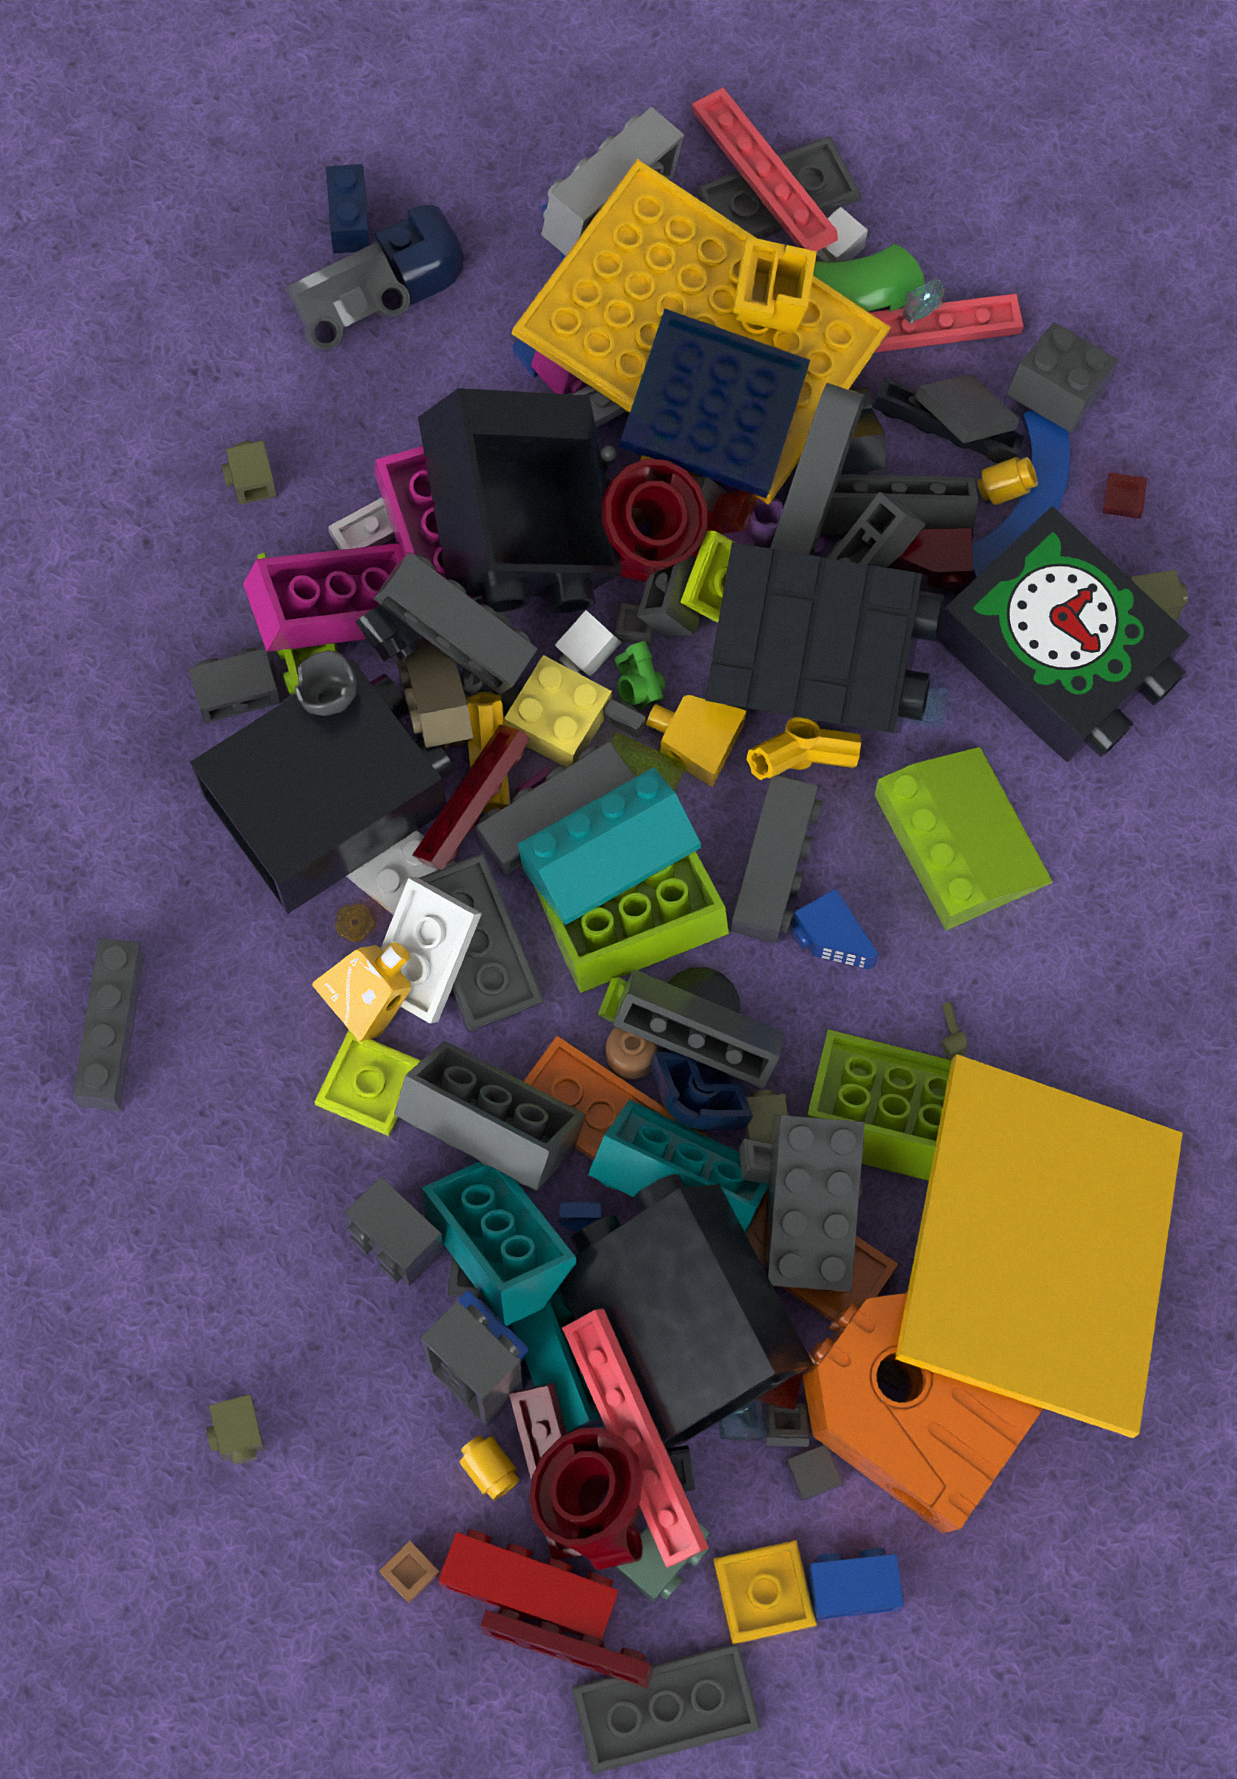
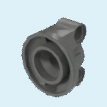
M379 242L367 246L284 287L304 325L306 343L309 347L319 351L328 350L338 345L343 336L342 328L374 312L384 318L400 315L406 311L410 303L408 290L396 280ZM386 289L392 290L398 296L399 302L395 310L385 308L382 303V294ZM319 322L326 323L332 330V338L327 344L321 343L315 337V327Z

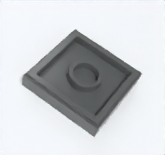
M972 374L921 385L915 395V398L963 443L1013 431L1020 421L1009 408Z

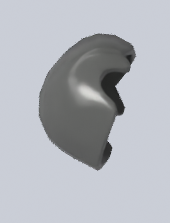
M329 650L315 653L299 665V684L295 686V691L299 702L309 713L322 716L340 713L354 699L357 691V679L350 663L341 653Z

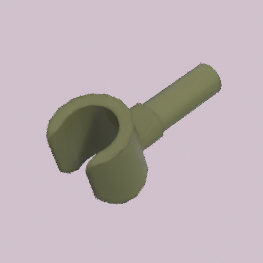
M946 1002L942 1006L950 1035L942 1038L940 1043L947 1058L952 1060L956 1054L963 1056L966 1053L967 1037L957 1025L952 1003Z

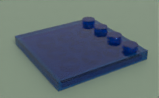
M664 309L618 447L652 459L667 460L689 472L767 498L810 360Z

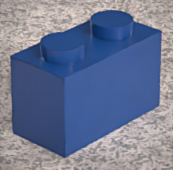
M885 1548L860 1551V1558L843 1560V1553L817 1556L818 1563H811L808 1568L815 1620L900 1611L904 1606L897 1554L886 1555Z

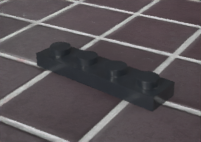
M884 377L872 408L881 411L885 416L910 423L924 433H933L948 439L957 447L969 448L981 453L995 463H1001L1019 456L1024 439L1023 435L1009 431L963 443L915 398L917 390Z

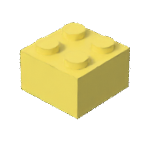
M543 655L504 717V725L519 729L530 738L526 747L568 768L579 761V756L587 749L604 721V710L610 699H612V691Z

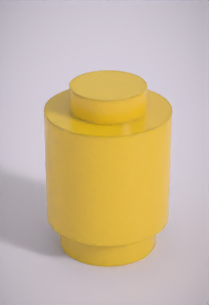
M1014 457L982 469V478L978 479V487L985 501L990 500L993 505L1030 493V488L1038 486L1035 469L1028 457L1023 459Z
M478 1435L461 1449L464 1456L459 1463L482 1494H488L493 1501L505 1495L519 1483L520 1479L515 1473L517 1470L516 1466L493 1436L484 1439L482 1435Z

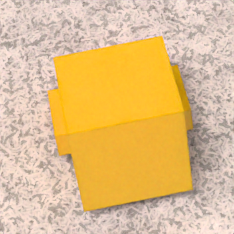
M747 236L743 248L732 312L737 313L736 321L796 333L808 308L817 251L786 245L784 250V244Z

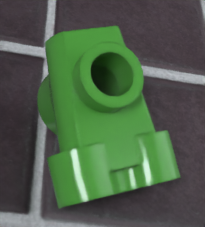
M646 641L631 645L626 649V652L614 658L620 675H624L619 678L617 684L619 697L622 702L629 703L632 706L638 704L640 710L653 706L664 699L663 692L665 690L664 678L659 671L654 670L651 662L653 657Z

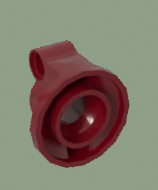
M644 459L627 465L609 482L602 500V524L610 544L619 553L622 574L618 576L646 582L651 574L687 560L701 545L708 527L707 503L699 484L685 469L667 460ZM632 507L644 510L649 516L651 530L647 537L635 527L632 519Z
M580 1428L560 1437L543 1453L532 1475L529 1501L534 1521L546 1537L585 1556L591 1561L596 1570L639 1562L643 1555V1545L640 1533L635 1526V1521L640 1513L639 1502L641 1499L643 1475L638 1456L624 1439L602 1428ZM608 1491L603 1503L598 1507L602 1495Z

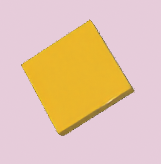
M797 1540L713 1558L732 1645L817 1625Z

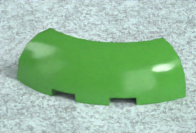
M895 243L881 252L856 260L842 262L815 261L813 276L866 311L887 306L891 312L911 303L925 293L924 276L917 261L906 249Z

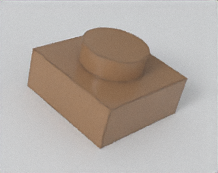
M409 1541L379 1570V1573L410 1604L440 1574V1571Z

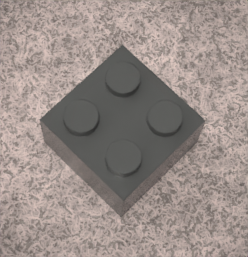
M1053 322L1019 364L1007 395L1072 433L1105 391L1119 359Z
M382 1177L345 1212L349 1224L346 1229L351 1234L350 1240L366 1255L372 1250L381 1263L379 1265L380 1269L395 1283L402 1279L410 1286L444 1252L441 1233Z

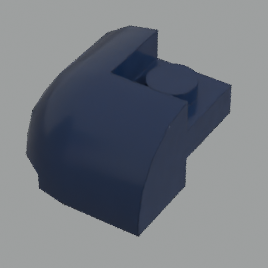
M422 205L409 209V218L375 233L376 242H379L386 259L393 269L396 280L404 285L409 292L410 305L437 294L455 283V279L463 267L464 254L460 242L441 209L434 205Z
M677 1052L654 1053L650 1069L665 1109L680 1125L700 1131L744 1129L751 1121L753 1114L741 1084H731L727 1073L701 1062L696 1063L694 1059Z

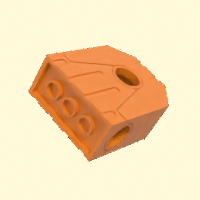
M907 1293L867 1298L856 1306L850 1303L846 1309L842 1308L829 1325L828 1328L834 1332L831 1337H826L822 1342H818L808 1354L814 1365L809 1367L804 1373L803 1382L812 1436L908 1509L915 1511L916 1515L942 1534L959 1530L965 1524L1043 1408L896 1360ZM881 1361L894 1362L896 1365H899L907 1376L909 1389L903 1402L898 1403L886 1398L878 1388L876 1373Z

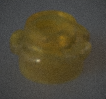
M363 904L346 905L337 913L336 931L341 937H345L349 941H362L374 929V917L370 916L369 908ZM357 919L359 922L357 925H352L351 921Z

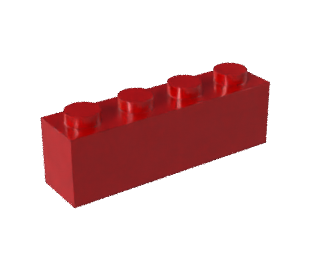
M468 1529L466 1535L458 1532L455 1533L438 1580L439 1586L500 1608L512 1610L538 1622L545 1621L563 1628L564 1631L577 1636L584 1634L603 1640L619 1590L611 1587L613 1580L589 1572L587 1578L571 1573L573 1566L553 1558H548L547 1564L530 1558L532 1551L518 1545L508 1543L506 1549L490 1544L492 1537L476 1530Z

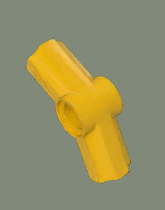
M478 692L471 697H467L473 738L468 739L470 768L498 726L504 723L503 703L499 694ZM508 773L502 780L499 792L488 801L481 813L486 814L495 808L502 810L510 805Z
M794 717L787 721L784 732L749 749L746 760L750 765L751 773L760 780L772 778L789 768L803 770L810 767L812 763L854 768L857 767L860 757L861 734L820 729L819 725L811 719Z

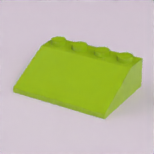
M980 747L914 763L878 779L874 795L946 931L1053 882Z
M696 851L567 925L563 924L534 886L565 963L580 993L610 982L611 978H620L632 973L634 969L640 970L729 934L725 905Z
M828 1029L806 1117L865 1122L862 1164L929 1181L951 1060Z

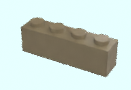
M424 637L416 642L419 649L403 660L399 661L395 655L414 734L422 732L425 747L472 739L473 734L468 705L455 660Z

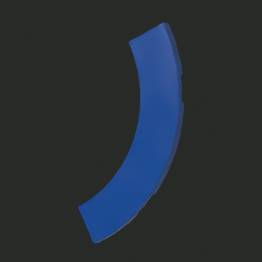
M1033 410L1022 413L1021 419L1027 433L1030 446V461L1036 472L1038 486L1030 488V493L1021 497L1018 505L1000 526L990 534L972 543V575L974 579L1052 506L1059 511L1065 494L1070 468L1068 432Z

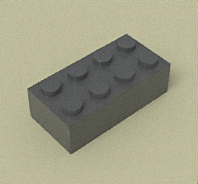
M445 1040L405 1075L394 1115L409 1122L413 1127L428 1132L443 1140L447 1145L458 1148L480 1160L484 1165L493 1167L514 1178L518 1183L529 1186L536 1191L573 1154L586 1114Z
M774 1115L762 1266L772 1286L852 1292L865 1122Z
M457 1300L420 1337L428 1370L488 1427L511 1403L509 1394L522 1390V1368L520 1366L521 1360L518 1357L520 1351L503 1334L496 1338L487 1327L489 1321L475 1306L470 1304L465 1308Z

